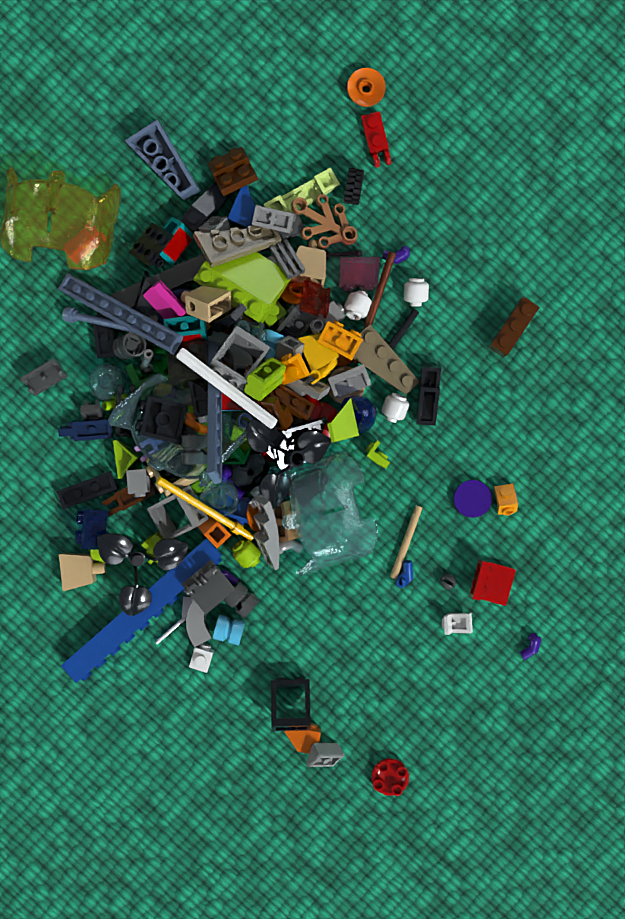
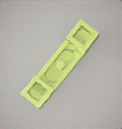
M329 168L314 176V179L283 196L279 195L263 205L267 208L293 213L291 203L296 198L302 197L310 205L316 201L320 194L326 195L340 186V183L332 169ZM295 205L297 210L301 209L299 205Z

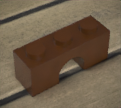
M522 297L509 314V318L503 327L496 333L488 348L501 357L507 356L540 307L527 298Z

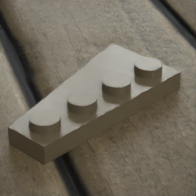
M255 225L248 226L247 229L235 227L230 228L228 231L210 230L209 233L197 231L193 235L211 268L269 248L270 245H276L278 242L281 243V237L276 230Z
M371 324L367 325L360 332V338L363 339V343L353 358L355 361L362 365L364 364L371 372L384 379V381L403 394H407L420 382Z

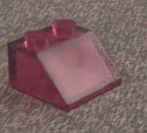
M340 257L339 287L350 291L355 290V287H362V290H374V287L378 286L379 257Z

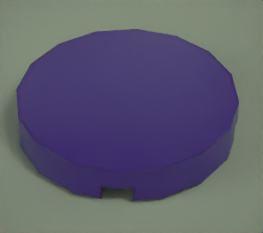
M464 481L454 491V505L458 512L466 517L476 518L482 516L491 506V492L486 484L480 481Z

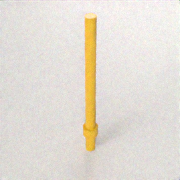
M160 476L157 479V484L227 526L234 534H240L250 541L254 538V534L246 530L239 522H233Z

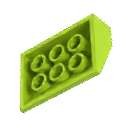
M254 252L212 268L206 260L193 280L201 286L231 291V305L235 307L241 303L244 304L247 308L244 314L262 325L291 279L287 280L278 265L258 252Z

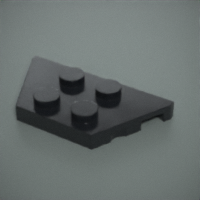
M324 416L289 426L287 431L277 430L278 436L272 443L285 450L300 449L297 445L298 437L306 431H316L323 434L328 418ZM269 445L266 453L281 470L288 465L284 461V453Z

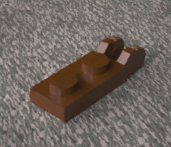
M150 479L151 492H145L146 496L134 497V494H128V487L114 493V496L102 501V504L104 506L109 505L117 499L120 506L107 512L111 516L121 510L124 511L158 492Z

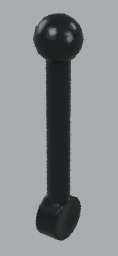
M360 249L353 252L329 253L326 251V259L332 256H362Z

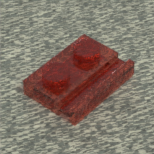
M304 280L299 310L317 316L321 314L323 318H326L329 313L331 288L325 289L322 288L323 285Z

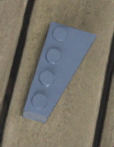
M158 120L125 140L184 201H188L202 192L164 126Z

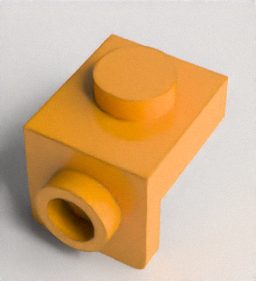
M514 485L494 486L498 515H511L517 512L518 500Z

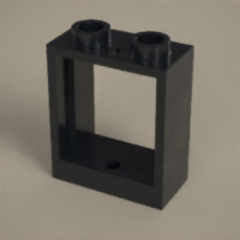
M279 677L271 680L272 732L311 730L309 679L296 677L294 680H287L286 678ZM305 688L306 718L277 719L276 689Z

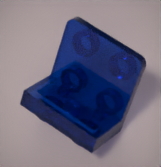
M81 507V510L77 511L76 522L79 524V530L75 531V542L79 545L80 549L98 550L97 535L106 534L107 510H92Z

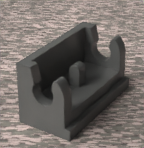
M53 358L20 379L28 386L29 393L37 396L67 378L68 375L59 360Z

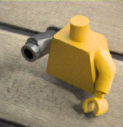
M314 319L310 323L312 335L298 338V341L304 343L303 354L311 370L310 375L307 377L313 376L315 379L311 383L312 385L330 375L337 365V359L339 358L337 352L317 342L326 326L322 319Z

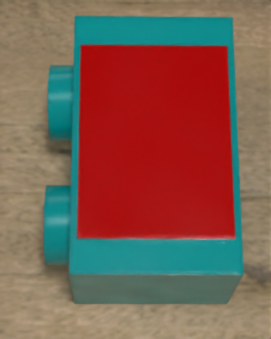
M171 217L163 229L173 234L174 237L160 253V256L165 262L173 266L185 249L192 243L194 234L181 221Z
M194 316L163 319L165 327L184 337L180 345L208 342L206 321Z

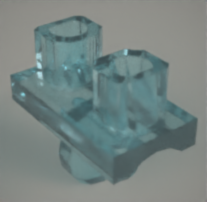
M241 320L233 326V330L238 326L263 343L266 341L268 332L263 330L264 324L261 322Z

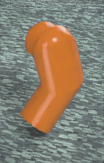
M187 412L184 423L195 432L206 434L208 426L196 422L195 415Z

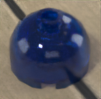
M360 395L345 398L341 409L351 398L358 433L370 430L375 423L377 409L368 398Z

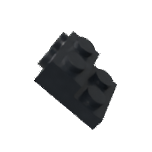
M149 395L146 396L145 400H141L139 405V411L142 412L141 419H137L135 424V431H138L137 436L179 444L187 405Z

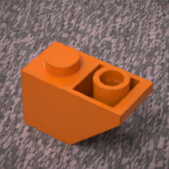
M207 515L209 519L199 525L198 528L216 548H219L233 533L225 525Z
M311 723V730L284 732L297 752L309 754L313 743H319L321 728L317 724Z

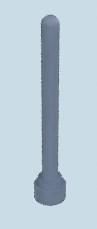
M67 306L63 310L62 316L66 322L74 323L79 320L132 332L111 319L83 314L74 307Z

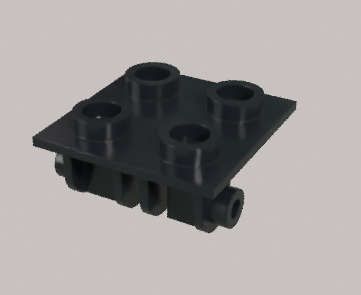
M151 223L139 240L134 243L129 253L148 266L153 264L157 268L162 267L164 259L160 256V253L174 235Z

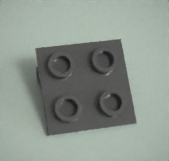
M212 560L181 584L184 587V592L193 598L205 614L236 590Z

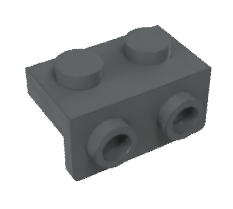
M302 300L298 305L293 304L287 310L289 315L287 318L283 316L276 324L279 328L275 332L280 333L283 331L286 335L298 340L310 328L312 320L317 319L320 315Z

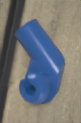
M412 560L403 561V571L396 579V585L399 588L407 586L413 579Z

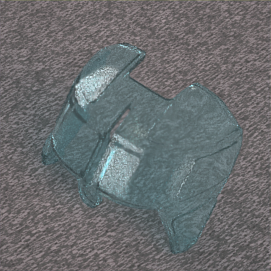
M155 374L114 408L108 419L109 425L129 429L135 444L150 459L148 464L152 468L159 471L166 470L185 479L199 478V487H206L211 481L207 474V464H182L181 452L185 449L181 445L177 446L174 443L137 436L138 431H135V424L137 419H141L142 412L139 411L141 400H145V397L149 395L185 404L183 397L190 393L189 388L184 385L181 386L179 382L163 374ZM226 413L222 414L223 464L246 439V430L240 427L238 422Z
M336 451L325 454L317 463L310 464L306 462L300 467L293 466L292 470L289 469L281 474L292 479L290 502L293 513L284 516L282 524L287 530L297 528L304 548L312 557L305 566L296 571V575L303 576L332 566V564L366 557V555L372 553L377 541L378 529L375 518L362 519L360 517L353 489L355 486L365 482V478L360 465L345 451ZM277 465L272 466L269 474H276L281 469ZM341 506L344 508V510L324 515L323 512Z

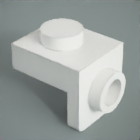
M448 613L444 615L442 628L445 631V635H450L451 633H472V613Z

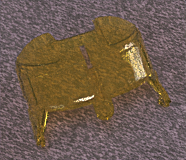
M10 167V170H7L6 202L0 233L2 248L11 257L25 262L32 261V248L34 246L62 250L66 253L67 264L70 269L87 270L106 264L114 239V223L117 222L121 200L120 187L114 183L110 190L97 198L86 189L65 183V174L62 171L51 172L48 180L30 179L18 183L15 170ZM49 211L52 212L51 232H47Z

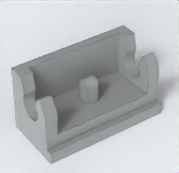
M256 205L252 225L290 233L293 231L292 226L296 215Z
M364 364L327 379L335 399L371 385Z

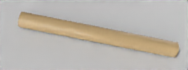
M415 505L393 566L391 578L397 579L419 520L422 507Z

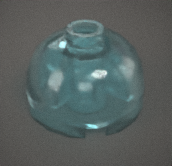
M101 364L90 374V390L100 400L112 401L117 399L118 385H122L123 394L128 389L127 374L115 364Z
M222 479L221 483L217 484L210 480L203 486L200 493V501L222 515L228 516L237 509L239 503L238 490L229 480Z

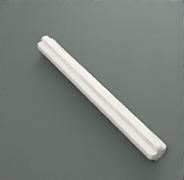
M185 348L178 352L176 355L177 359L267 427L272 429L276 425L277 418Z

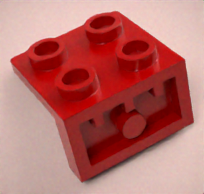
M479 559L469 596L475 600L480 601L481 599L506 606L516 570Z

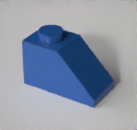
M247 185L240 188L228 216L230 224L242 229L254 226L252 225L255 205Z

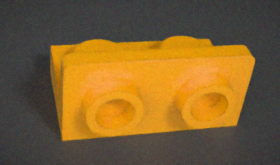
M335 320L333 323L328 321L317 342L353 360L358 348L363 343V339L360 338L361 334L352 329L348 332L343 329V324Z
M288 353L280 358L281 361L279 362L286 366L282 385L310 375L300 353L293 356L291 353Z

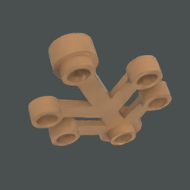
M320 194L316 198V204L321 207L324 216L308 208L307 201L302 197L296 198L291 203V210L294 214H303L321 224L302 229L300 232L302 239L309 240L313 235L331 230L337 233V235L328 238L323 236L318 239L317 246L320 249H326L329 245L342 242L345 245H351L356 242L357 231L354 227L349 226L345 215V207L342 204L338 203L332 208V213L339 219L341 225L339 226L334 222L328 204L329 199L325 194ZM320 198H323L325 203H321ZM296 204L300 206V210L296 209ZM336 207L341 209V213L337 212ZM305 230L309 232V236L304 234ZM345 233L350 235V239L345 236ZM321 240L326 242V246L321 244Z

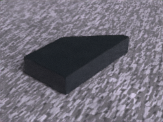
M188 381L195 418L208 416V391L195 382Z

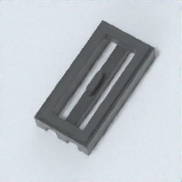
M287 239L283 240V243L278 242L275 246H269L271 254L287 280L305 273L303 264ZM277 250L281 252L287 265H289L290 269L292 270V273L289 272L288 268L286 267Z

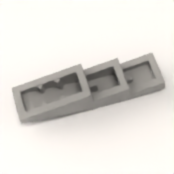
M259 493L254 497L259 513L253 516L259 528V531L254 534V538L265 562L276 571L279 569L280 554L276 518L270 501Z

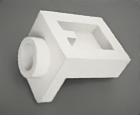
M202 643L194 648L189 667L207 673L214 649H211L210 645Z

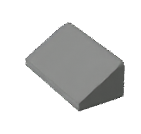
M313 743L306 765L307 767H333L344 756V753L338 743Z

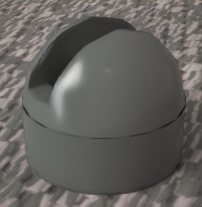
M444 574L440 578V584L444 589L449 590L455 586L456 580L451 574ZM447 579L453 582V584L445 583L444 580Z

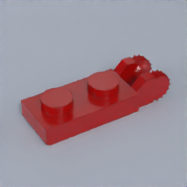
M380 111L361 116L369 153L372 155L375 168L380 167L377 153L381 152L384 154L386 165H390L389 146Z

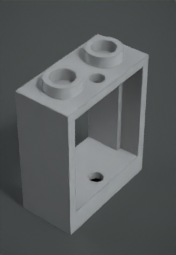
M236 326L212 359L209 367L234 387L243 390L247 384L248 374L260 366L267 356L270 346ZM233 343L257 358L245 377L220 362Z
M190 485L182 489L198 499ZM175 494L147 508L150 517L155 522L164 539H173L209 519L206 513ZM176 498L190 521L189 524L179 529H176L163 506Z

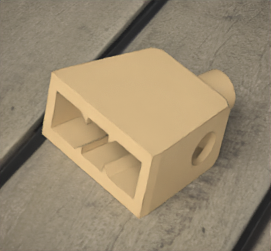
M309 240L308 247L299 246L296 252L305 268V273L293 277L290 281L324 288L326 251L319 249L317 240Z
M200 286L191 292L184 291L181 295V301L186 304L187 314L203 321L211 322L231 310V291Z
M59 554L63 591L92 584L97 581L96 574L106 573V563H95L90 554Z

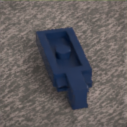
M111 418L75 420L68 422V426H60L58 429L59 437L70 436V440L74 441L114 437Z

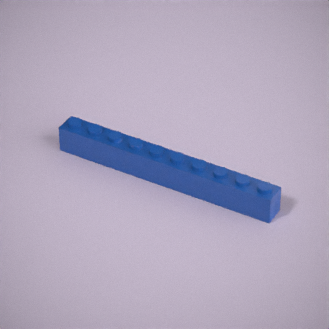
M206 538L184 558L179 566L171 569L149 588L152 601L147 609L135 616H129L124 611L65 661L61 667L75 683L80 679L84 682L92 675L90 671L95 666L98 669L106 662L105 657L109 654L113 656L121 649L119 646L121 643L131 641L135 637L134 632L137 629L142 631L150 624L148 620L152 616L157 618L164 612L163 607L167 603L171 606L179 599L177 594L181 591L184 592V587L181 585L210 560L215 565H218L222 561L220 557L223 553Z

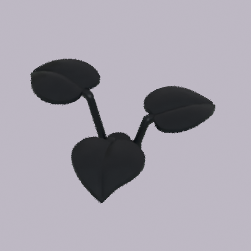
M258 419L248 421L246 439L250 447L257 452L263 453L267 451L270 445L272 448L284 453V461L288 465L278 471L277 475L267 474L260 481V494L270 501L272 509L278 507L290 491L289 478L280 475L289 469L292 470L293 466H302L304 461L310 464L320 461L328 447L332 444L328 436L316 431H306L297 439V445L300 449L285 450L272 443L278 436L276 425L270 429Z
M114 533L97 535L99 555L105 563L111 565L119 564L126 557L129 558L130 563L133 565L135 586H124L119 593L120 606L129 616L141 613L149 607L152 601L149 589L144 586L138 587L137 567L144 563L145 558H148L152 561H158L159 567L163 570L174 569L184 560L188 549L187 542L171 538L162 539L154 546L153 553L155 557H152L147 552L143 553L140 547L133 546L129 538L124 535Z

